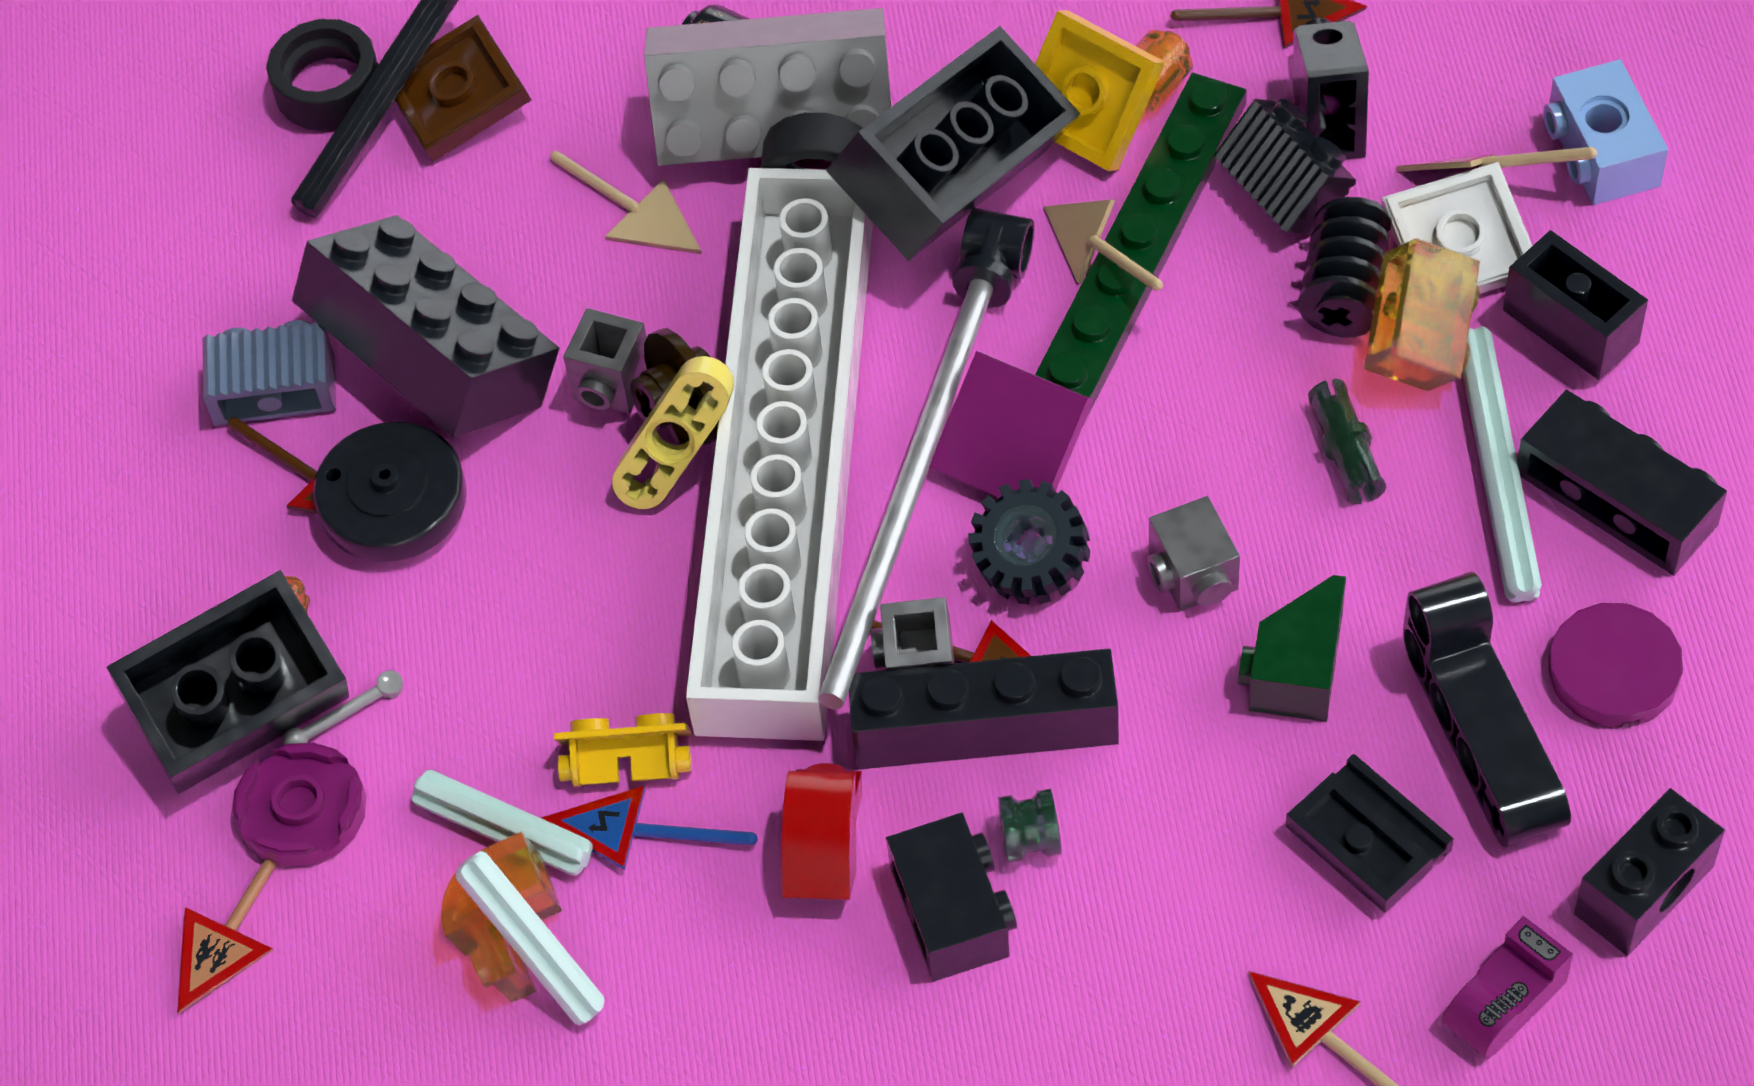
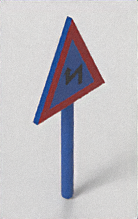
M645 785L541 817V819L590 840L593 845V853L623 870L626 868L634 836L754 845L758 841V837L754 832L637 823L646 790Z

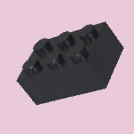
M281 570L106 666L115 688L178 794L281 737L288 729L302 725L349 698L346 677Z

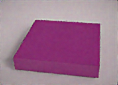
M976 351L937 444L929 468L998 498L1002 496L998 487L1008 483L1012 491L1020 489L1019 480L1030 479L1034 487L1037 488L1040 487L1041 481L1050 483L1056 491L1091 408L1093 399Z

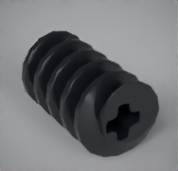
M1343 197L1333 199L1322 205L1315 214L1314 231L1310 238V251L1307 253L1306 271L1303 273L1298 309L1302 318L1307 323L1325 334L1337 337H1358L1367 334L1374 326L1375 315L1373 311L1377 308L1378 294L1376 292L1381 287L1382 275L1380 272L1384 269V252L1388 249L1389 235L1387 233L1391 230L1392 218L1388 210L1378 202L1363 197Z

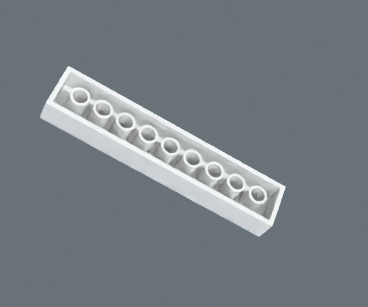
M748 169L725 363L733 375L734 390L727 409L718 422L686 693L694 736L824 741L827 707L819 702L818 696L833 654L873 222L825 169Z

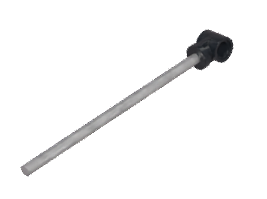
M973 208L967 218L961 244L960 262L952 277L953 287L964 301L820 690L818 700L825 707L831 709L843 707L986 309L1006 304L1015 286L1014 277L1022 279L1027 270L1034 240L1035 225L1033 219L979 208Z

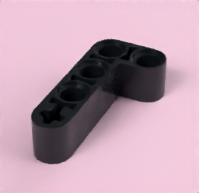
M1468 572L1408 593L1403 625V639L1413 670L1497 840L1502 846L1507 847L1569 826L1571 823V812L1564 788L1490 643L1493 613L1485 587L1475 572Z

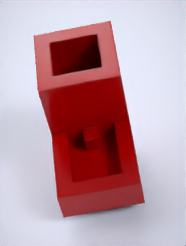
M819 763L811 765L807 769L788 771L782 817V898L850 900L856 875V819L862 798V771L845 770L844 767L833 763Z

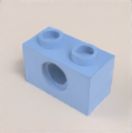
M1619 59L1554 77L1549 104L1544 105L1543 108L1545 126L1550 137L1554 140L1559 138L1564 149L1594 147L1597 150V156L1594 159L1566 162L1572 181L1576 185H1583L1592 205L1661 187L1668 147L1622 60Z

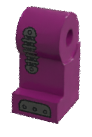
M1522 916L1505 934L1504 943L1478 970V975L1462 987L1443 1014L1442 1024L1483 1057H1492L1567 983L1573 953L1525 916Z

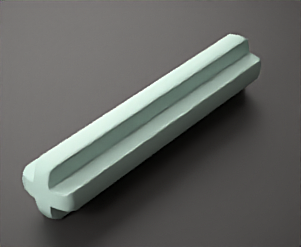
M426 770L415 781L412 801L420 808L571 876H578L589 864L593 845L590 840L434 770Z
M483 851L465 860L457 869L455 874L456 880L568 1017L577 1025H582L595 1017L604 1007V996L494 861Z

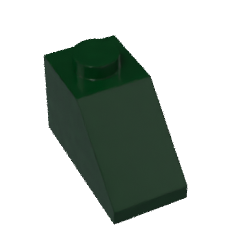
M1332 575L1259 622L1256 646L1243 645L1239 668L1238 685L1250 686L1249 711L1327 722L1343 616L1346 576Z

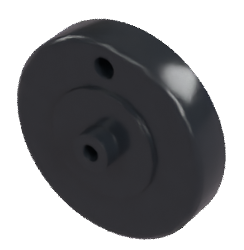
M409 422L378 423L359 429L343 438L323 459L316 473L313 486V499L323 529L332 542L355 557L379 562L411 558L441 542L459 521L464 510L467 494L466 481L460 460L449 442L435 431Z

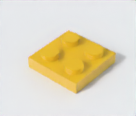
M1068 10L1057 11L1035 64L1081 114L1055 142L1107 171L1119 170L1165 62Z

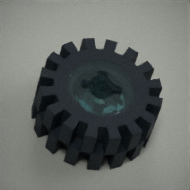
M1030 479L1019 480L1020 489L1012 491L1007 483L998 487L1002 496L994 501L988 495L981 502L985 511L983 515L976 512L973 515L971 524L975 529V533H969V545L974 552L971 555L976 566L989 586H993L999 595L1007 600L1012 595L1018 603L1027 605L1030 603V597H1037L1040 604L1051 602L1049 593L1058 590L1061 596L1069 592L1071 589L1067 582L1072 577L1079 582L1085 573L1081 566L1082 561L1089 562L1091 551L1087 545L1090 537L1077 506L1073 505L1070 497L1063 490L1057 493L1052 484L1041 481L1040 487L1037 488L1034 487ZM1026 530V537L1022 540L1021 544H1017L1016 542L1020 540Z

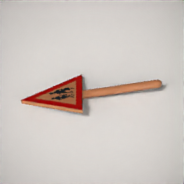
M265 859L225 925L185 907L178 1014L273 951V948L237 932L277 865L272 860Z

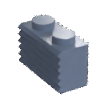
M294 320L279 325L276 329L267 327L264 330L255 328L253 331L244 328H231L223 333H218L215 337L207 334L202 338L203 400L214 426L228 424V420L232 417H236L242 422L336 410L334 352L327 331L316 321L312 324L303 320Z

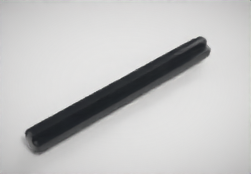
M420 0L291 197V203L299 211L314 218L322 212L459 0Z

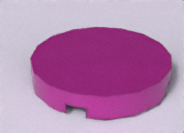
M1598 603L1576 611L1559 626L1550 647L1549 671L1554 681L1553 688L1560 701L1579 717L1602 726L1621 727L1622 722H1633L1639 720L1638 724L1654 719L1672 703L1683 674L1682 649L1671 628L1652 612L1628 603Z
M314 742L286 744L272 750L274 756L266 758L260 764L257 759L249 766L234 790L233 816L245 845L262 860L269 859L285 867L313 865L335 856L355 838L365 818L366 793L357 771L337 749Z

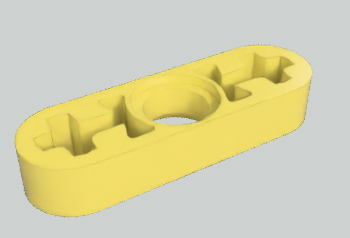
M699 356L686 361L621 455L612 477V487L616 496L623 503L637 509H650L656 507L665 499L727 409L734 390V378L724 363L712 357ZM702 382L709 383L713 389L705 393L697 409L695 410L687 405L694 387L700 386ZM664 422L679 424L687 431L689 441L681 445L669 444L658 435L656 426ZM649 457L658 462L652 478L647 479L644 484L637 482L634 479V475L637 476L641 473Z

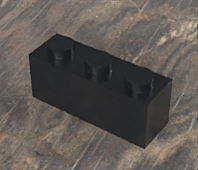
M1567 389L1520 441L1517 463L1521 478L1673 576L1719 525L1727 490L1719 486L1711 475L1701 469L1689 467L1665 452L1661 445L1653 438L1635 433L1611 418L1609 413L1599 404L1593 401H1585Z

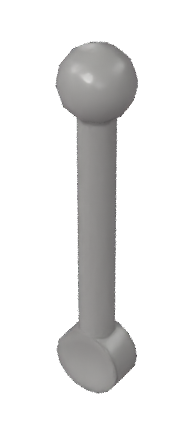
M393 670L381 673L377 679L376 686L303 729L295 727L288 729L282 739L283 746L294 743H308L309 739L381 697L387 699L398 697L403 691L401 675Z

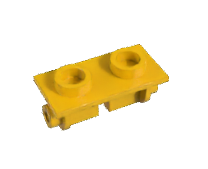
M673 713L635 716L636 727L610 729L608 718L570 721V732L554 733V740L561 745H569L570 755L558 756L560 782L572 781L573 787L620 783L619 758L631 757L633 782L679 779L680 773L692 772L690 746H678V736H691V728L686 723L675 724Z

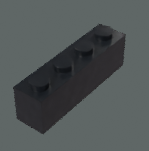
M1111 648L855 673L848 691L857 770L1119 744L1118 700Z

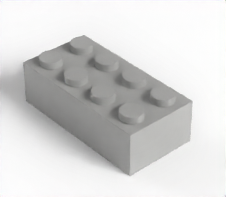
M884 8L649 27L646 30L644 59L658 166L762 157L763 141L770 127L785 117L804 112L829 113L848 118L864 128L892 107Z

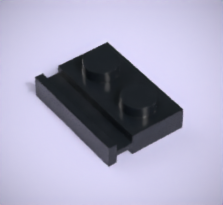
M1354 753L1347 759V763L1336 774L1332 772L1286 814L1285 827L1384 913L1418 883L1442 855L1446 857L1453 847L1454 838Z

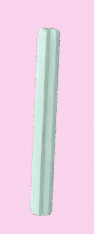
M1486 327L1466 328L1458 335L1457 347L1505 597L1514 603L1533 601L1539 597L1542 583L1493 337Z

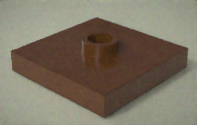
M476 15L431 43L394 99L432 162L532 101L479 15Z

